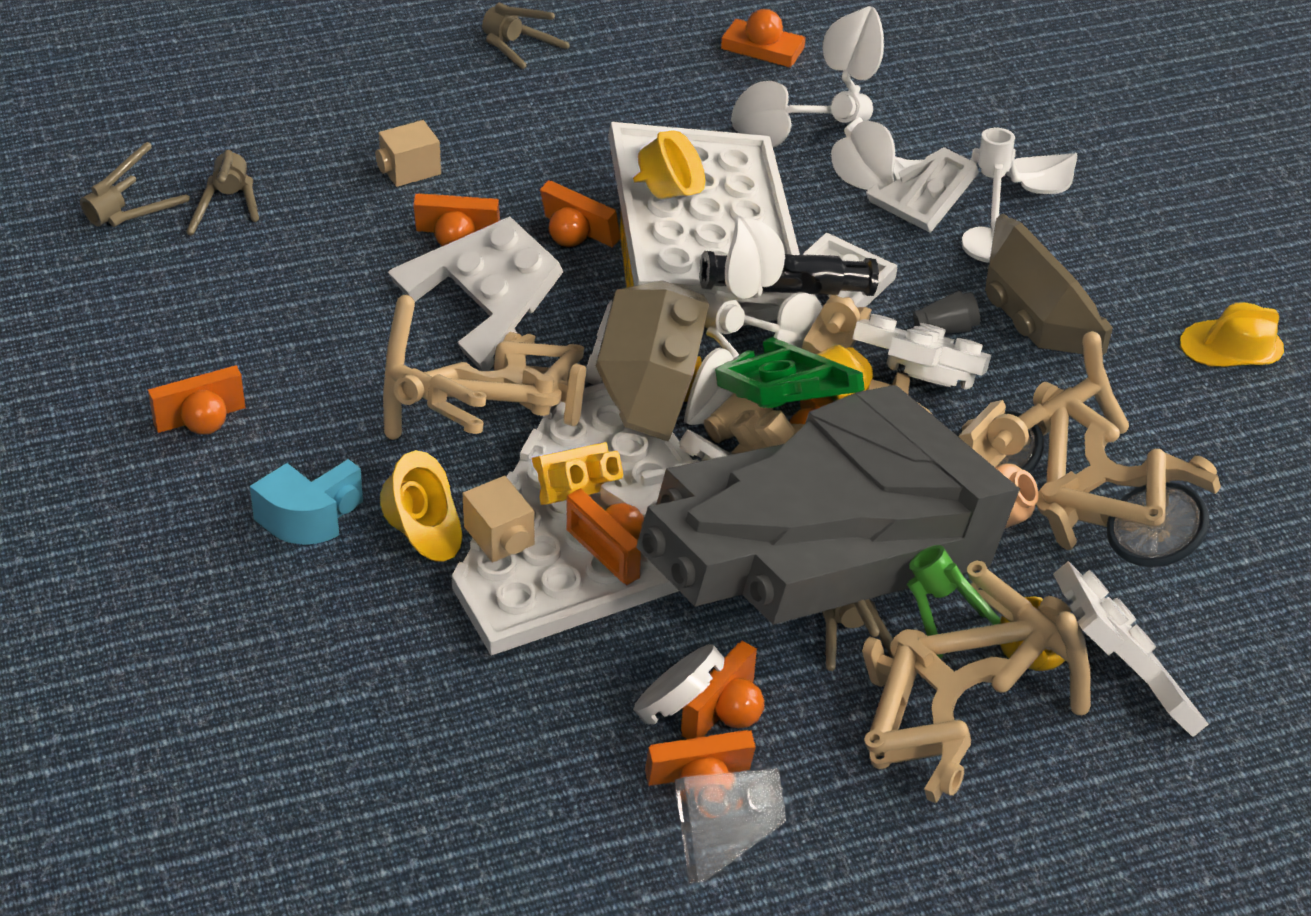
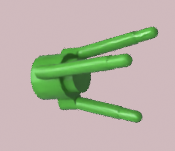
M930 546L919 552L911 560L909 568L915 577L907 583V586L916 598L927 636L938 634L926 596L927 593L933 594L935 598H942L957 589L981 617H986L992 625L1001 623V619L990 608L989 604L964 578L943 546ZM939 654L937 656L941 659L943 657V654Z

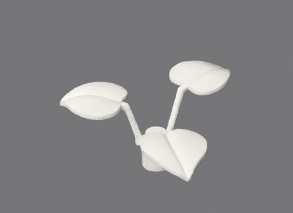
M865 7L846 15L834 22L825 34L823 40L825 61L830 68L843 71L842 80L849 89L848 91L838 93L830 106H787V88L777 82L762 81L746 89L736 101L731 116L732 127L741 134L770 136L772 147H776L790 133L791 119L788 113L833 114L834 118L839 122L849 123L844 129L846 137L837 141L831 151L833 167L841 179L855 187L866 190L875 185L880 190L893 183L895 162L893 138L885 126L877 122L868 121L873 112L872 101L867 95L859 93L860 87L855 85L850 78L851 75L858 80H867L876 73L881 64L884 38L882 24L874 7Z
M1003 128L984 130L980 149H973L970 160L976 164L978 163L981 172L985 176L993 178L991 228L974 227L967 230L962 237L963 250L972 258L989 263L996 217L999 216L1001 177L1006 174L1011 178L1012 182H1021L1025 190L1033 193H1061L1066 191L1073 182L1077 153L1015 159L1016 150L1013 149L1015 136L1011 131ZM895 156V181L900 179L898 172L911 165L919 164L924 160H906Z
M741 216L735 217L734 236L725 263V283L731 293H724L722 291H717L716 294L712 292L702 293L709 303L704 326L708 328L706 335L714 338L722 348H716L710 352L697 371L684 417V422L689 425L704 424V420L710 417L733 394L717 386L715 368L736 359L739 355L722 334L736 332L744 323L775 332L774 338L802 348L803 340L822 310L821 303L815 296L805 292H797L789 296L782 303L778 312L777 324L745 315L744 310L735 300L760 297L763 292L762 287L771 286L779 280L785 261V250L779 236L769 226L757 220Z

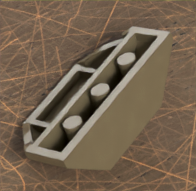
M1005 214L996 217L985 286L986 294L991 303L996 307H1001L1013 320L1018 332L1023 336H1028L1038 348L1083 354V337L1087 332L1094 331L1101 337L1102 355L1106 354L1113 327L1106 318L1099 315L1095 303L1079 282L1021 222L1008 218Z
M663 280L615 291L595 366L611 399L620 411L619 416L624 427L669 441L695 370L709 309V303L703 294Z

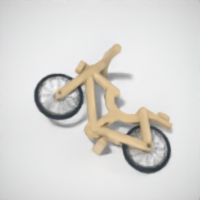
M1087 332L1083 337L1082 343L1084 365L1088 378L1073 388L1069 387L1066 390H1062L1051 383L1043 382L1034 393V406L1023 414L1005 410L1004 414L1017 416L1024 422L1028 428L1029 438L1028 443L1020 452L1014 455H1006L997 466L1004 463L1015 464L1022 470L1030 473L1041 459L1044 450L1043 436L1049 433L1047 482L1038 491L1036 505L1040 513L1048 518L1055 539L1061 547L1071 550L1075 546L1077 540L1072 527L1079 520L1107 527V538L1111 548L1119 557L1129 563L1144 567H1160L1179 562L1192 554L1207 535L1209 511L1203 499L1195 491L1184 485L1170 483V481H1187L1216 494L1221 488L1217 470L1204 457L1194 456L1188 463L1165 453L1161 449L1151 450L1147 455V460L1140 466L1128 467L1119 465L1107 457L1104 450L1106 444L1116 441L1120 434L1127 432L1129 422L1112 392L1103 365L1101 337L1097 332ZM1095 396L1105 418L1083 402ZM1069 416L1087 428L1085 433V456L1090 466L1077 474H1074L1073 471L1066 474ZM962 428L956 434L957 436L962 433ZM1105 482L1121 486L1138 487L1124 495L1120 500L1089 493Z

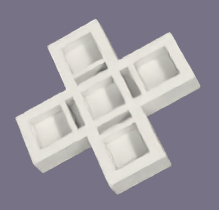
M871 314L870 320L862 319L856 323L852 339L889 349L888 355L929 367L939 363L981 376L987 372L991 355L981 352L983 345L957 338L954 344L955 339L944 337L946 330L943 328L920 323V326H914L906 331L895 328L896 320L876 314Z

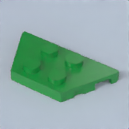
M774 337L763 341L764 352L755 357L754 351L747 350L738 355L736 359L715 368L717 386L736 394L739 398H745L757 403L761 408H774L786 402L857 393L865 390L863 372Z

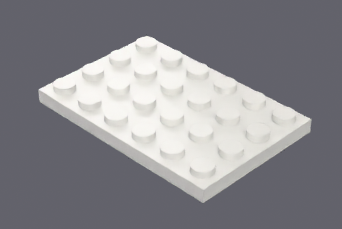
M611 122L608 137L634 286L663 280L701 294L704 292L716 294L717 291L731 293L727 286H713L711 290L702 289L699 271L703 251H713L715 255L728 254L734 236L735 217L737 216L754 219L766 224L781 239L785 254L800 255L770 136ZM679 131L688 138L700 157L705 173L704 190L689 196L681 195L668 199H658L652 194L645 182L634 183L633 177L640 172L638 153L643 147L656 139L659 132ZM762 292L760 297L735 301L738 303L749 302L781 306L794 293Z

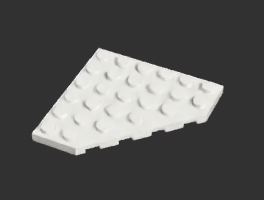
M604 383L584 388L580 420L574 427L564 423L566 403L560 401L558 405L552 406L550 414L543 416L538 428H533L520 452V460L513 472L509 471L507 475L509 481L534 510L535 545L524 549L520 553L509 555L492 563L472 538L470 541L471 549L463 563L459 562L452 574V589L491 656L679 591L642 553L640 578L628 585L622 583L566 530L567 500L545 505L540 503L541 486L538 480V473L533 467L532 457L607 442L609 452L617 450L620 455L623 478L614 480L617 487L641 482V473L656 469L665 470L666 468L674 467L676 464L692 461L689 454L679 447V440L673 432L669 441H665L624 427L619 416L620 411L611 399ZM600 492L589 495L604 510L609 507L608 504L600 500Z

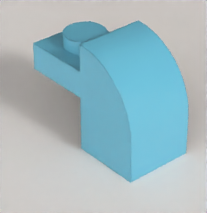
M347 459L311 482L286 463L250 485L254 520L275 537L289 543L309 545L331 540L339 536L338 518L353 511L356 506L363 502L361 468Z

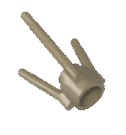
M498 2L496 6L491 7L484 15L482 27L483 31L488 34L486 42L496 46L521 69L526 68V63L504 43L516 40L521 33L563 49L570 47L566 41L522 25L521 20L518 18L519 16L553 20L555 14L552 12L509 7Z
M146 142L104 180L92 186V192L80 199V205L85 216L93 225L99 227L109 222L112 227H116L126 220L186 203L190 200V196L184 194L127 211H121V208L125 206L121 192L134 184L136 177L131 175L115 186L112 184L151 149V143Z
M226 150L216 158L213 174L207 180L206 189L187 228L188 235L192 236L195 233L214 191L217 189L224 194H234L240 189L243 190L251 220L253 222L259 221L258 209L252 189L253 179L246 175L247 164L239 154Z
M870 599L822 611L826 622L825 655L827 670L833 671L836 668L837 623H842L847 628H858L865 625L871 636H879L891 658H893L890 650L893 638L881 620L875 603L870 601Z

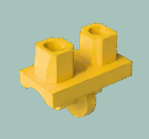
M607 442L532 457L533 467L538 473V480L541 486L539 495L541 505L567 500V495L580 488L588 495L599 493L600 486L605 482L623 478L620 455L617 450L609 452Z

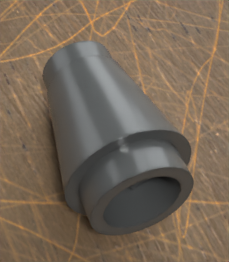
M958 290L921 308V310L913 311V320L915 326H920V323L934 325L945 329V334L971 332V327L980 325V313L973 293L967 292L962 294Z

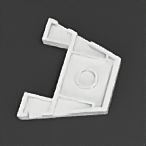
M508 217L391 269L388 273L393 282L406 295L411 296L415 302L450 276L490 315L488 319L457 342L462 352L481 371H489L494 365L493 356L495 355L496 346L504 340L509 332L517 333L515 330L517 324L526 312H534L561 276L563 270L559 262L516 221Z
M1067 561L1053 573L1064 596L1068 600L1072 599L1073 603L1070 605V608L1077 618H1081L1077 621L1081 629L1108 655L1115 651L1149 685L1168 714L1192 737L1208 725L1207 721L1151 652L1156 648L1155 644L1138 625L1131 626L1136 621V618L1117 597L1114 600L1110 597L1105 598L1109 591L1090 570L1082 575Z

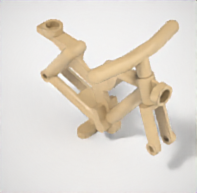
M402 295L397 299L387 346L383 388L384 433L387 438L395 440L402 434V404L411 405L421 398L427 400V405L430 409L464 426V431L472 434L482 433L484 422L447 402V397H455L474 407L485 406L486 400L518 402L532 410L533 414L540 416L549 415L550 408L558 405L561 401L566 403L564 423L573 427L578 424L581 416L586 367L577 364L584 356L583 346L577 344H569L567 346L536 344L534 335L526 334L521 336L518 333L509 332L504 340L496 346L495 371H479L467 362H460L422 372L404 365L415 301L409 295ZM527 355L560 357L551 367L526 366Z
M973 561L967 567L969 579L972 581L971 585L989 606L1010 622L927 636L918 630L906 629L896 635L891 642L890 650L893 658L885 656L881 641L873 637L867 638L862 650L871 683L880 687L884 686L871 729L865 736V744L870 751L871 763L877 769H884L891 763L942 755L941 761L924 788L927 800L934 803L938 802L942 793L954 795L963 780L964 767L959 765L971 745V737L967 724L962 720H954L953 710L957 699L966 689L981 682L992 683V687L997 692H1007L1046 648L1047 650H1053L1068 662L1070 670V708L1072 712L1083 716L1089 712L1091 707V676L1086 642L1075 616L1071 613L1070 607L1056 597L1047 596L1043 599L1037 610L1032 606L1031 602L989 571L986 564L982 561ZM1024 640L1009 659L992 656L969 663L956 671H953L937 656L939 654ZM918 673L937 690L932 702L933 724L899 730Z

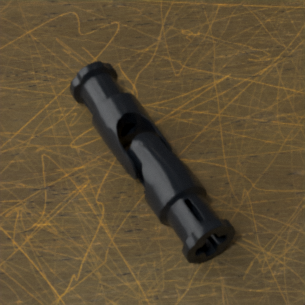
M703 251L699 271L702 289L711 290L713 286H726L725 263L727 255H715L713 251ZM785 254L784 267L779 280L771 286L762 288L763 292L767 293L805 292L817 295H838L840 291L862 292L866 296H874L878 287L879 268L876 259L865 258L863 261H844L839 256Z

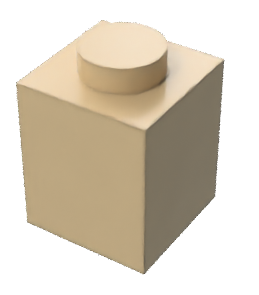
M424 120L379 132L380 149L375 152L377 165L382 173L388 174L396 187L441 174L440 141Z
M505 475L463 492L464 527L492 563L509 555L520 553L524 549L535 545L534 510Z

